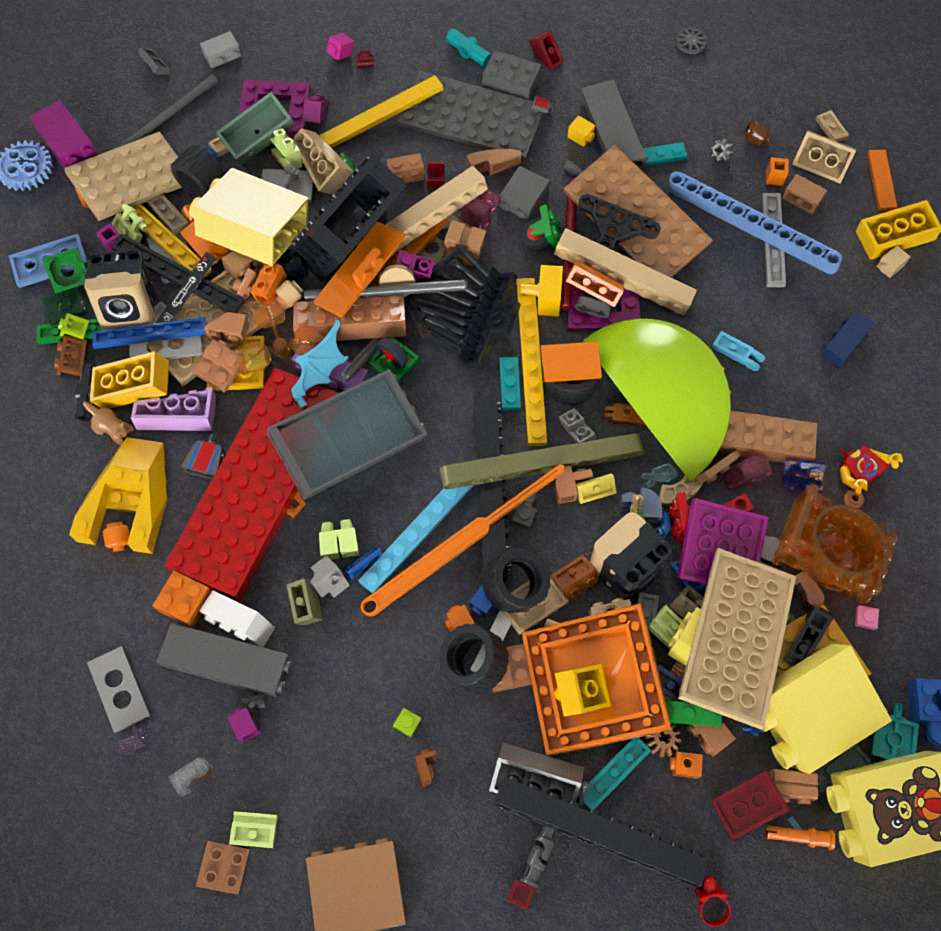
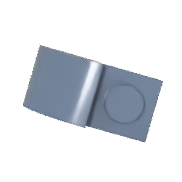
M641 487L639 495L644 498L643 505L641 506L643 507L641 517L647 523L659 524L662 519L660 498L652 490ZM628 492L622 494L620 508H631V504H633L631 503L632 496L636 495V493Z

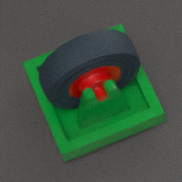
M547 205L540 206L542 219L537 218L527 222L521 231V238L529 249L540 250L550 243L555 250L562 236V233H560L562 228L559 218L556 219L553 210H550Z
M390 337L389 339L384 338L378 343V351L367 363L368 366L379 374L390 369L400 382L420 359L417 354L393 337Z

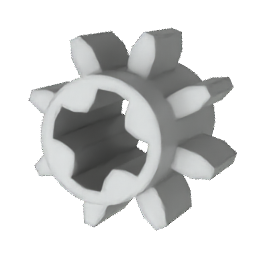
M723 139L722 142L716 140V145L711 147L713 149L712 156H716L717 161H722L723 158L728 160V155L733 153L731 149L733 144H728L727 139Z

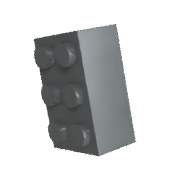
M494 50L483 73L482 87L530 100L540 79L541 64Z

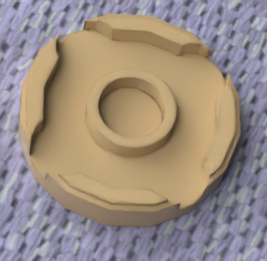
M403 265L388 266L381 272L379 277V285L415 283L414 273Z

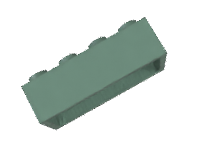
M270 92L218 130L216 134L241 166L272 143L270 138L274 137V131L283 128L285 132H288L295 125L280 102Z

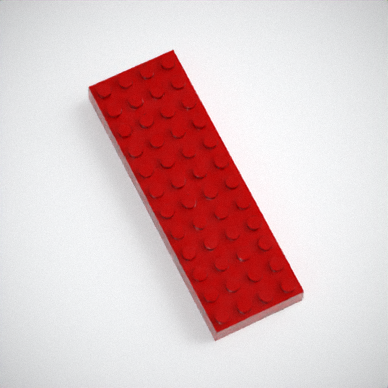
M274 368L164 566L170 573L174 570L209 587L211 591L213 590L238 603L241 602L298 492L296 485L266 434L267 429L339 393L320 385H315L305 392L306 396L303 398L307 406L301 409L291 392V389L300 377ZM344 401L317 414L328 435L344 406ZM311 417L280 431L282 438L305 478L324 444V440Z

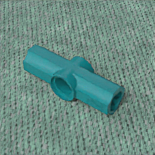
M453 28L448 31L446 41L457 48L463 58L468 59L470 57L481 66L486 67L492 54L482 48L477 39L472 36L468 38Z

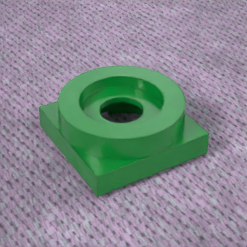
M78 247L42 259L56 294L85 284L87 267ZM66 264L74 268V274L71 277H65L61 272L62 267Z

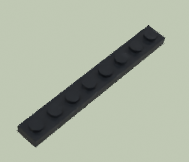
M121 234L111 246L113 251L140 250L146 264V269L179 287L183 285L192 272L124 234ZM204 277L192 293L225 312L237 313L244 304L243 298Z

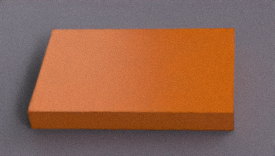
M597 342L541 345L544 382L599 379L602 377Z

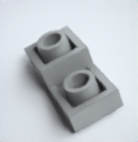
M575 408L559 416L560 422L576 443L596 440L595 433L585 424L584 418Z

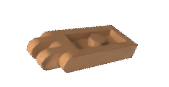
M733 451L696 477L699 485L705 481L709 484L718 477L716 475L718 472L723 474L731 468L729 464L740 457V451Z

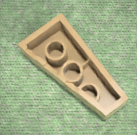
M301 128L292 139L299 148L301 159L319 192L334 195L354 172L316 132Z

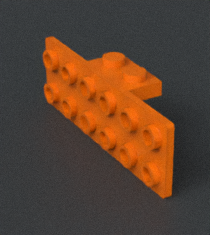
M376 222L314 300L315 305L341 318L344 317L404 240L405 234L380 222Z

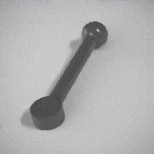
M583 781L581 784L582 790L578 802L581 805L580 808H582L586 789L589 788L587 781Z

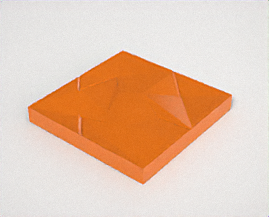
M641 603L522 632L546 756H556L673 730ZM602 664L611 706L582 714L564 716L561 701L557 700L554 694L555 689L558 687L555 673Z

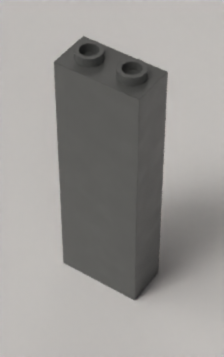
M614 79L581 88V100L590 122L595 125L594 132L603 154L613 145H616L639 169H644L646 167V155Z
M172 623L169 626L157 659V663L161 667L277 698L279 692L282 693L284 690V677L286 673H289L292 661H290V657L286 653Z

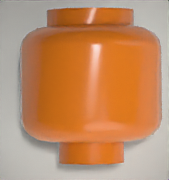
M122 522L107 524V528L103 530L105 546L109 549L113 548V552L125 550L130 536L128 526L123 525Z

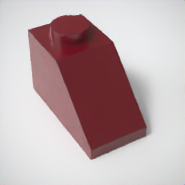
M551 31L541 32L529 40L535 56L549 70L564 62Z

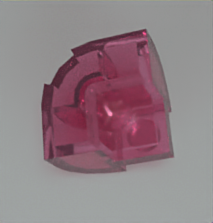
M486 190L459 209L462 221L470 225L471 228L473 226L484 230L490 223L491 213L501 201V196Z

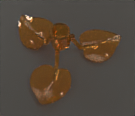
M265 299L255 309L254 321L261 328L272 326L276 336L273 348L266 345L261 347L257 342L246 344L239 355L240 370L242 374L263 370L271 362L269 351L278 357H286L290 352L291 345L294 352L304 355L314 349L323 340V337L316 328L304 326L295 332V338H291L288 344L284 338L279 337L275 325L281 324L285 320L283 307L274 300Z

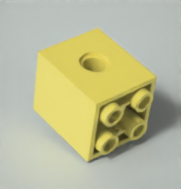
M698 607L692 613H687L684 620L679 624L676 634L668 644L670 650L667 655L685 666L687 665L701 610Z

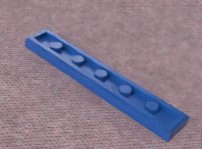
M201 317L93 331L92 345L94 349L207 335L204 329L206 319Z

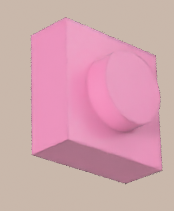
M861 605L857 606L855 626L871 630L878 629L879 609Z

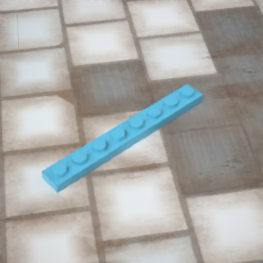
M474 485L443 489L358 580L359 583L370 593H374L381 588Z

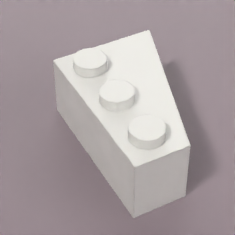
M213 590L200 609V612L205 615L204 620L210 624L215 625L217 623L224 631L228 633L232 631L238 638L246 639L259 647H264L275 629L257 611Z

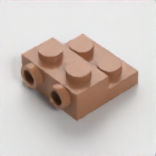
M213 339L203 352V358L192 372L197 377L225 393L244 368L246 362L242 352L237 349L232 351L224 341L219 340L217 342Z
M524 644L506 647L509 653V665L501 682L492 688L493 693L532 685Z

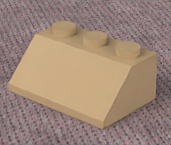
M808 130L792 165L841 183L856 149Z

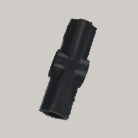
M93 364L82 366L80 382L75 387V398L77 401L74 418L84 422H89L92 414L86 410L83 402L86 401L94 406L90 402L92 369L97 366Z

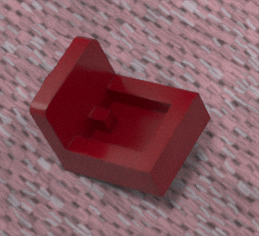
M428 161L427 187L440 188L445 184L444 161Z

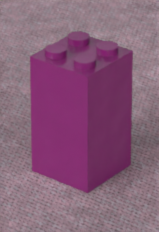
M60 100L30 116L41 139L63 169L97 156L91 140Z

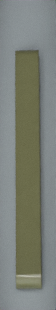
M635 433L450 464L441 467L439 470L444 489H454L547 473L560 464L564 468L570 465L571 468L634 458L641 456L645 451L640 435Z

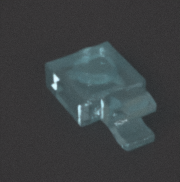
M670 463L651 469L652 472L641 475L644 480L649 479L647 483L643 484L647 489L652 488L657 481L660 483L669 482L671 479L678 477L677 470Z

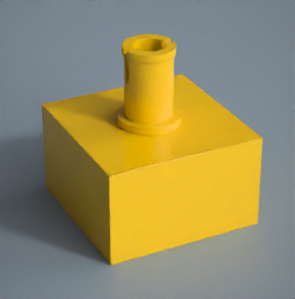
M541 265L540 283L538 285L521 283V295H536L538 297L537 315L559 316L563 266Z
M602 664L555 673L558 687L555 689L554 694L555 698L561 701L564 716L582 714L611 706Z

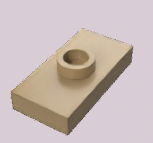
M832 110L816 117L815 120L828 138L837 142L848 139V132Z

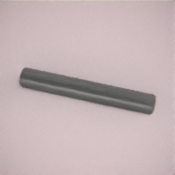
M373 338L343 370L341 373L342 380L348 382L378 350L377 345L382 338Z

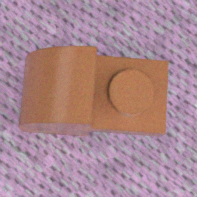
M571 465L565 467L564 473L558 476L555 482L554 491L557 504L576 501L578 496L576 484L592 479V470L581 468L572 473Z

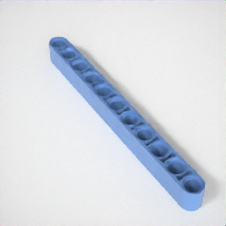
M673 172L670 175L669 191L673 195L825 273L834 274L838 271L842 261V255L838 251L681 172Z

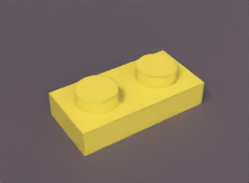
M612 474L576 484L577 497L580 504L617 493Z

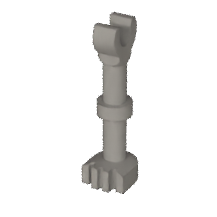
M287 164L284 171L286 177L279 186L289 190L288 187L292 179H297L300 170Z

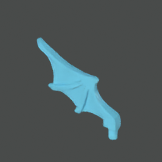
M338 319L326 337L314 349L295 359V362L301 367V376L291 389V392L301 409L307 406L303 398L306 396L305 392L318 384H330L329 376L332 370L339 364L345 363L349 358L348 356H343L337 347L336 335L340 327Z

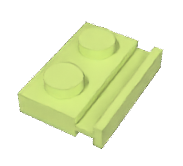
M665 605L652 619L648 629L670 649L668 644L676 634L682 620Z
M234 811L229 844L274 848L278 815Z

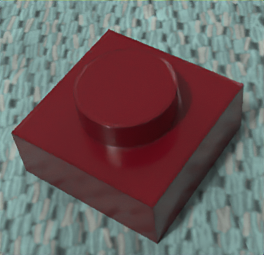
M514 879L506 901L527 910L535 888Z

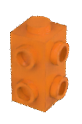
M265 263L251 288V294L256 302L273 306L276 300L275 297L278 296L275 290L287 278L283 267L278 263H275L273 266Z

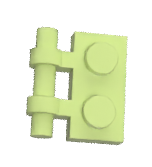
M125 203L122 205L124 213H117L112 225L120 234L140 242L143 236L139 230L141 229L145 232L148 226L145 224V220L136 214V210Z

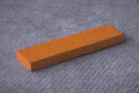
M869 150L867 157L878 211L895 210L897 202L886 150Z

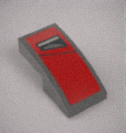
M535 95L531 108L548 113L551 100Z

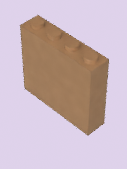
M389 838L376 840V844L370 846L367 845V842L354 844L355 848L346 850V846L333 848V853L324 854V851L312 852L311 857L306 858L315 931H377L407 925L395 845L393 841L389 842Z

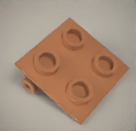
M207 841L196 887L239 895L250 849Z

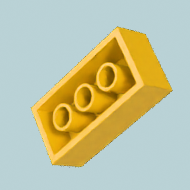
M925 200L862 219L856 229V233L869 259L872 260L886 255L897 245L902 250L936 240L941 232V225L930 204Z
M154 351L93 367L90 402L100 408L107 407L111 409L131 404L135 401L167 395L169 360Z

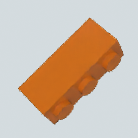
M578 260L574 262L567 275V282L615 307L624 292L623 284Z

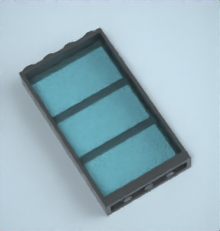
M390 369L268 427L266 434L303 500L423 440L427 435L424 423L419 421L416 409L408 402L406 392L401 390L397 376L394 373L392 374Z

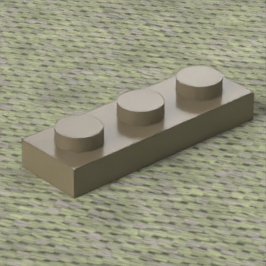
M163 194L147 201L149 207L174 235H177L189 225L188 221Z

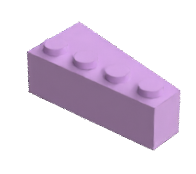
M213 387L199 392L196 390L188 391L189 394H172L162 399L156 397L135 401L131 419L136 430L212 431L216 407V396Z

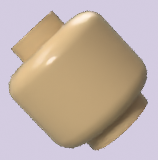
M286 280L276 288L275 292L278 296L275 299L281 306L292 307L294 302H298L302 298L301 293L303 291L294 280L292 282Z

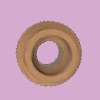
M850 490L844 495V503L850 509H858L863 505L864 497L861 493L856 494L855 490Z

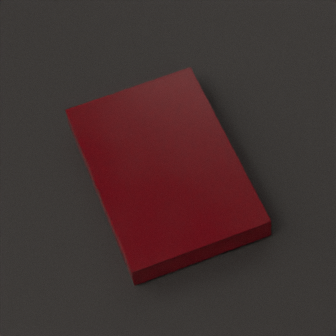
M767 770L710 800L732 840L790 810Z

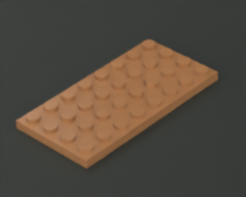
M613 145L563 190L577 206L582 195L590 194L659 223L661 230L657 238L648 239L643 236H637L616 245L630 259L668 277L673 278L713 241L616 145ZM588 200L584 202V206L589 204ZM601 206L598 208V211L605 214L608 209ZM585 213L593 221L592 216ZM621 213L614 215L616 220L624 219V215ZM638 220L631 221L633 227L641 225ZM654 227L650 229V233H653V231H655ZM610 228L607 230V233L614 236L617 234V231L614 228Z

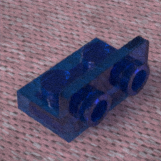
M786 458L782 481L787 488L793 490L798 488H806V490L811 492L824 490L823 478L826 464L825 462Z

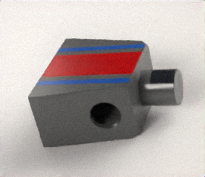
M210 434L207 442L197 440L182 463L184 471L188 474L212 480L226 456L223 447L219 446L221 437Z

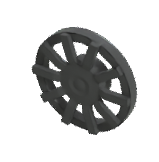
M685 27L676 37L677 47L685 53L697 54L706 47L707 37L702 30L700 31L695 27Z

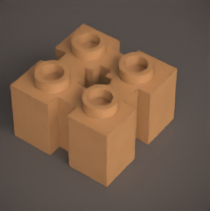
M452 220L445 237L443 256H446L458 245H464L479 260L486 231L473 226L468 228L465 227V224ZM463 255L459 258L463 259V263L466 265H473Z

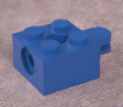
M916 678L907 683L911 722L926 725L928 741L934 745H941V680Z

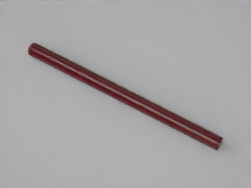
M570 178L568 180V184L571 183L575 178ZM568 196L565 229L575 232L577 205ZM563 259L560 307L567 310L571 307L572 284L567 282L566 279L573 263Z

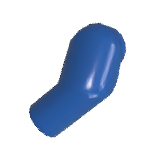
M668 512L662 513L661 524L654 529L663 539L672 530Z

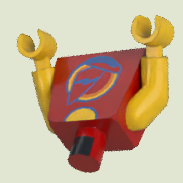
M847 444L839 451L846 458L839 466L842 482L855 490L856 494H860L861 489L867 491V484L881 475L889 467L888 464L891 463L892 468L896 469L899 467L898 462H903L902 455L899 453L888 455L868 449L865 446L855 452Z

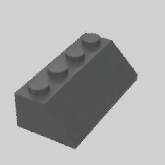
M502 743L489 791L497 793L502 778L513 776L519 779L523 785L528 786V784L539 787L540 792L557 794L560 796V800L567 803L569 800L576 802L582 784L584 767Z

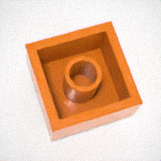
M173 570L152 606L158 612L193 629L202 614L200 609L212 591L209 587Z

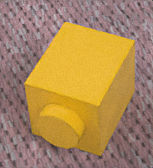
M578 115L569 126L568 138L585 147L595 137V125Z

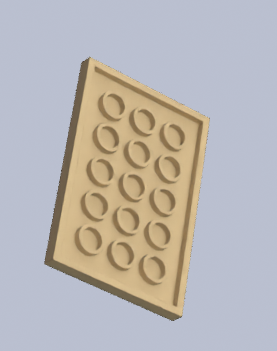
M160 132L64 168L65 173L98 221L123 212L122 205L125 203L135 207L165 192L167 194L181 188L170 169V165L178 156Z

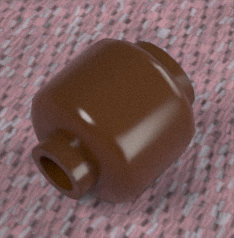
M760 121L750 122L744 131L746 141L755 146H761L763 143L766 144L771 136L769 126Z

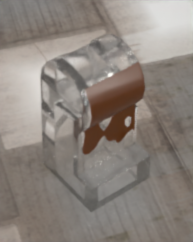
M197 758L170 775L169 779L178 795L186 796L190 793L188 788L199 779L209 777L212 773V765L203 758Z

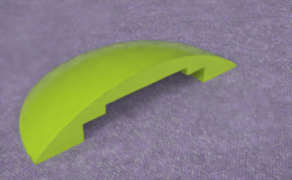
M633 319L617 322L603 327L585 338L584 342L598 343L600 364L687 478L691 482L696 479L717 455L727 433L730 420L731 401L728 382L724 370L712 350L688 330L673 323L654 319Z

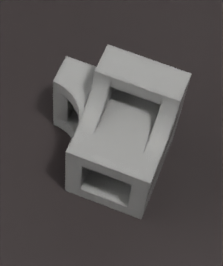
M327 555L311 567L314 577L310 583L321 598L327 593H330L334 598L350 586L339 568Z

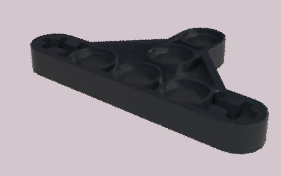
M584 194L579 198V209L593 218L600 235L598 241L600 245L607 243L610 249L613 250L616 244L637 236H643L648 239H655L659 236L661 227L654 220L590 194ZM588 200L589 204L584 206V202ZM604 206L608 211L602 214L598 211V208ZM621 213L624 215V219L616 220L614 215ZM638 220L641 225L633 227L631 221ZM654 227L655 231H653V233H650V229ZM614 228L617 234L611 236L607 233V230Z

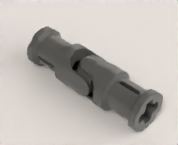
M545 826L542 827L540 835H537L526 862L528 866L524 876L520 879L521 882L536 889L538 888L537 883L541 872L545 871L555 844L553 841L557 831Z

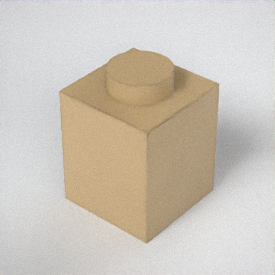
M897 245L882 257L877 267L882 273L891 278L905 266L910 256Z

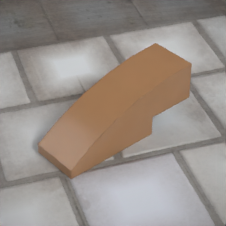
M512 149L479 151L466 155L467 168L474 166L480 173L488 171L490 175L521 164L522 153L520 150Z

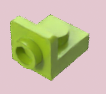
M67 313L65 319H60L58 329L61 332L59 336L63 337L65 333L83 339L89 320Z

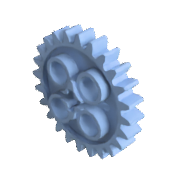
M26 140L23 144L17 141V146L11 144L10 149L5 147V153L0 152L2 156L0 157V181L4 186L7 185L9 189L13 187L17 191L20 187L24 191L25 187H28L31 190L33 185L38 188L37 183L44 184L42 179H49L47 174H52L50 168H54L52 164L53 159L45 146H41L39 142L35 145L34 141H31L29 144Z

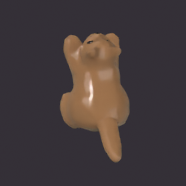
M86 401L83 402V406L92 414L91 428L96 434L102 435L106 433L116 444L121 445L124 441L123 437H126L129 432L134 431L132 425L118 419L111 409L107 407L97 409L92 404Z

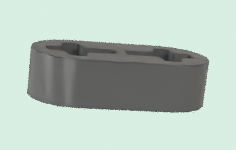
M584 296L578 298L575 306L579 312L599 318H607L611 310V306L608 303Z

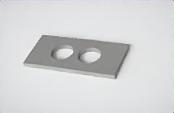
M201 335L176 338L182 339L185 342L183 347L176 350L169 348V343L174 339L153 341L163 344V348L157 353L167 360L203 355ZM153 342L130 344V358L150 353L147 351V347Z
M122 646L87 662L114 733L150 717ZM113 670H119L123 674V680L117 687H109L106 684V676ZM121 691H128L131 694L130 704L123 709L117 708L114 704L115 696Z

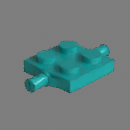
M894 703L893 715H889L892 721L872 733L869 756L881 758L885 761L916 753L919 723L908 721L902 717V704Z

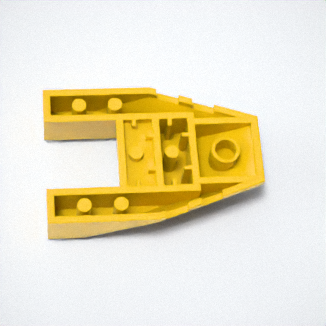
M129 437L125 438L90 489L74 517L69 535L76 542L96 545L106 509L136 513L127 544L133 551L153 554L168 501L164 443Z

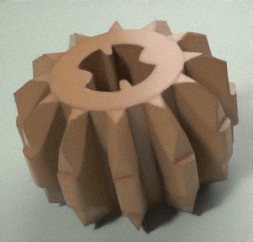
M673 730L646 735L645 738L651 740L646 745L654 747L651 751L652 754L659 750V757H664L665 753L670 757L672 756V750L675 752L679 750L676 744H680L682 740L676 738V736L680 735V731L673 732ZM662 735V737H667L668 740L660 742L659 738Z

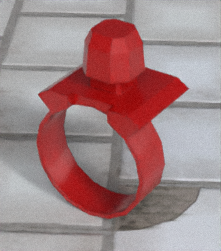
M706 875L703 880V887L694 890L700 900L698 912L705 924L711 927H718L726 923L730 917L731 909L726 900L728 895L722 886L717 885L712 875ZM711 897H719L727 904L724 916L717 921H708L701 914L704 903Z

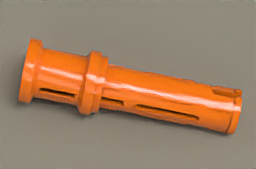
M768 824L766 826V831H769L766 833V839L807 843L811 848L821 846L834 850L835 847L834 830L826 832L818 831L813 827L808 828V830Z

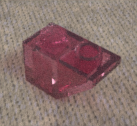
M753 455L731 467L723 474L729 488L735 489L760 481L771 475L772 470L765 456Z

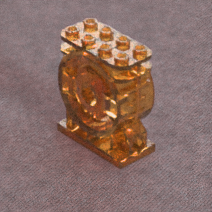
M811 483L794 501L771 562L778 566L783 562L795 569L802 568L807 576L818 585L839 593L847 590L846 597L851 599L854 596H858L857 603L861 605L865 602L868 603L874 595H879L883 585L881 582L888 572L886 566L893 556L891 550L898 540V536H896L897 531L891 529L885 533V525H877L869 515L855 507L848 505L832 506L829 498L817 493L819 487ZM821 531H826V532H823L822 534H820V535L817 537V533H819V532H821ZM856 562H857V565H856L855 570H854V571H849V570H851V569L855 566V564H856Z

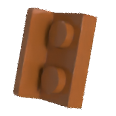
M64 335L62 342L58 341L56 352L60 354L59 358H55L54 369H57L56 375L60 376L61 372L81 376L87 340Z
M583 555L550 575L568 601L577 597L581 592L599 581L596 568Z
M430 748L418 752L419 755L415 757V764L422 787L431 785V779L434 778L432 765L429 762L437 759L436 750L431 751Z

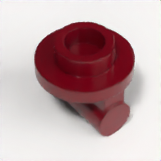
M360 51V54L357 55V66H374L373 54H370V51Z

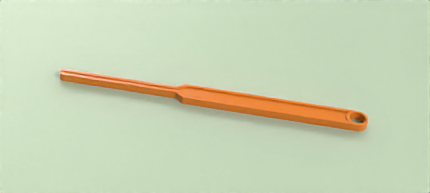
M562 464L556 466L486 518L478 517L364 599L361 603L362 612L370 617L378 614L487 535L493 523L564 473V466ZM374 601L376 603L375 610L367 613L365 611L366 603Z

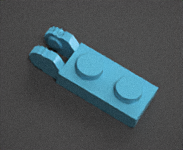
M723 331L720 332L711 347L740 364H745L748 369L758 371L760 368L759 364L755 361L761 363L765 360V356Z

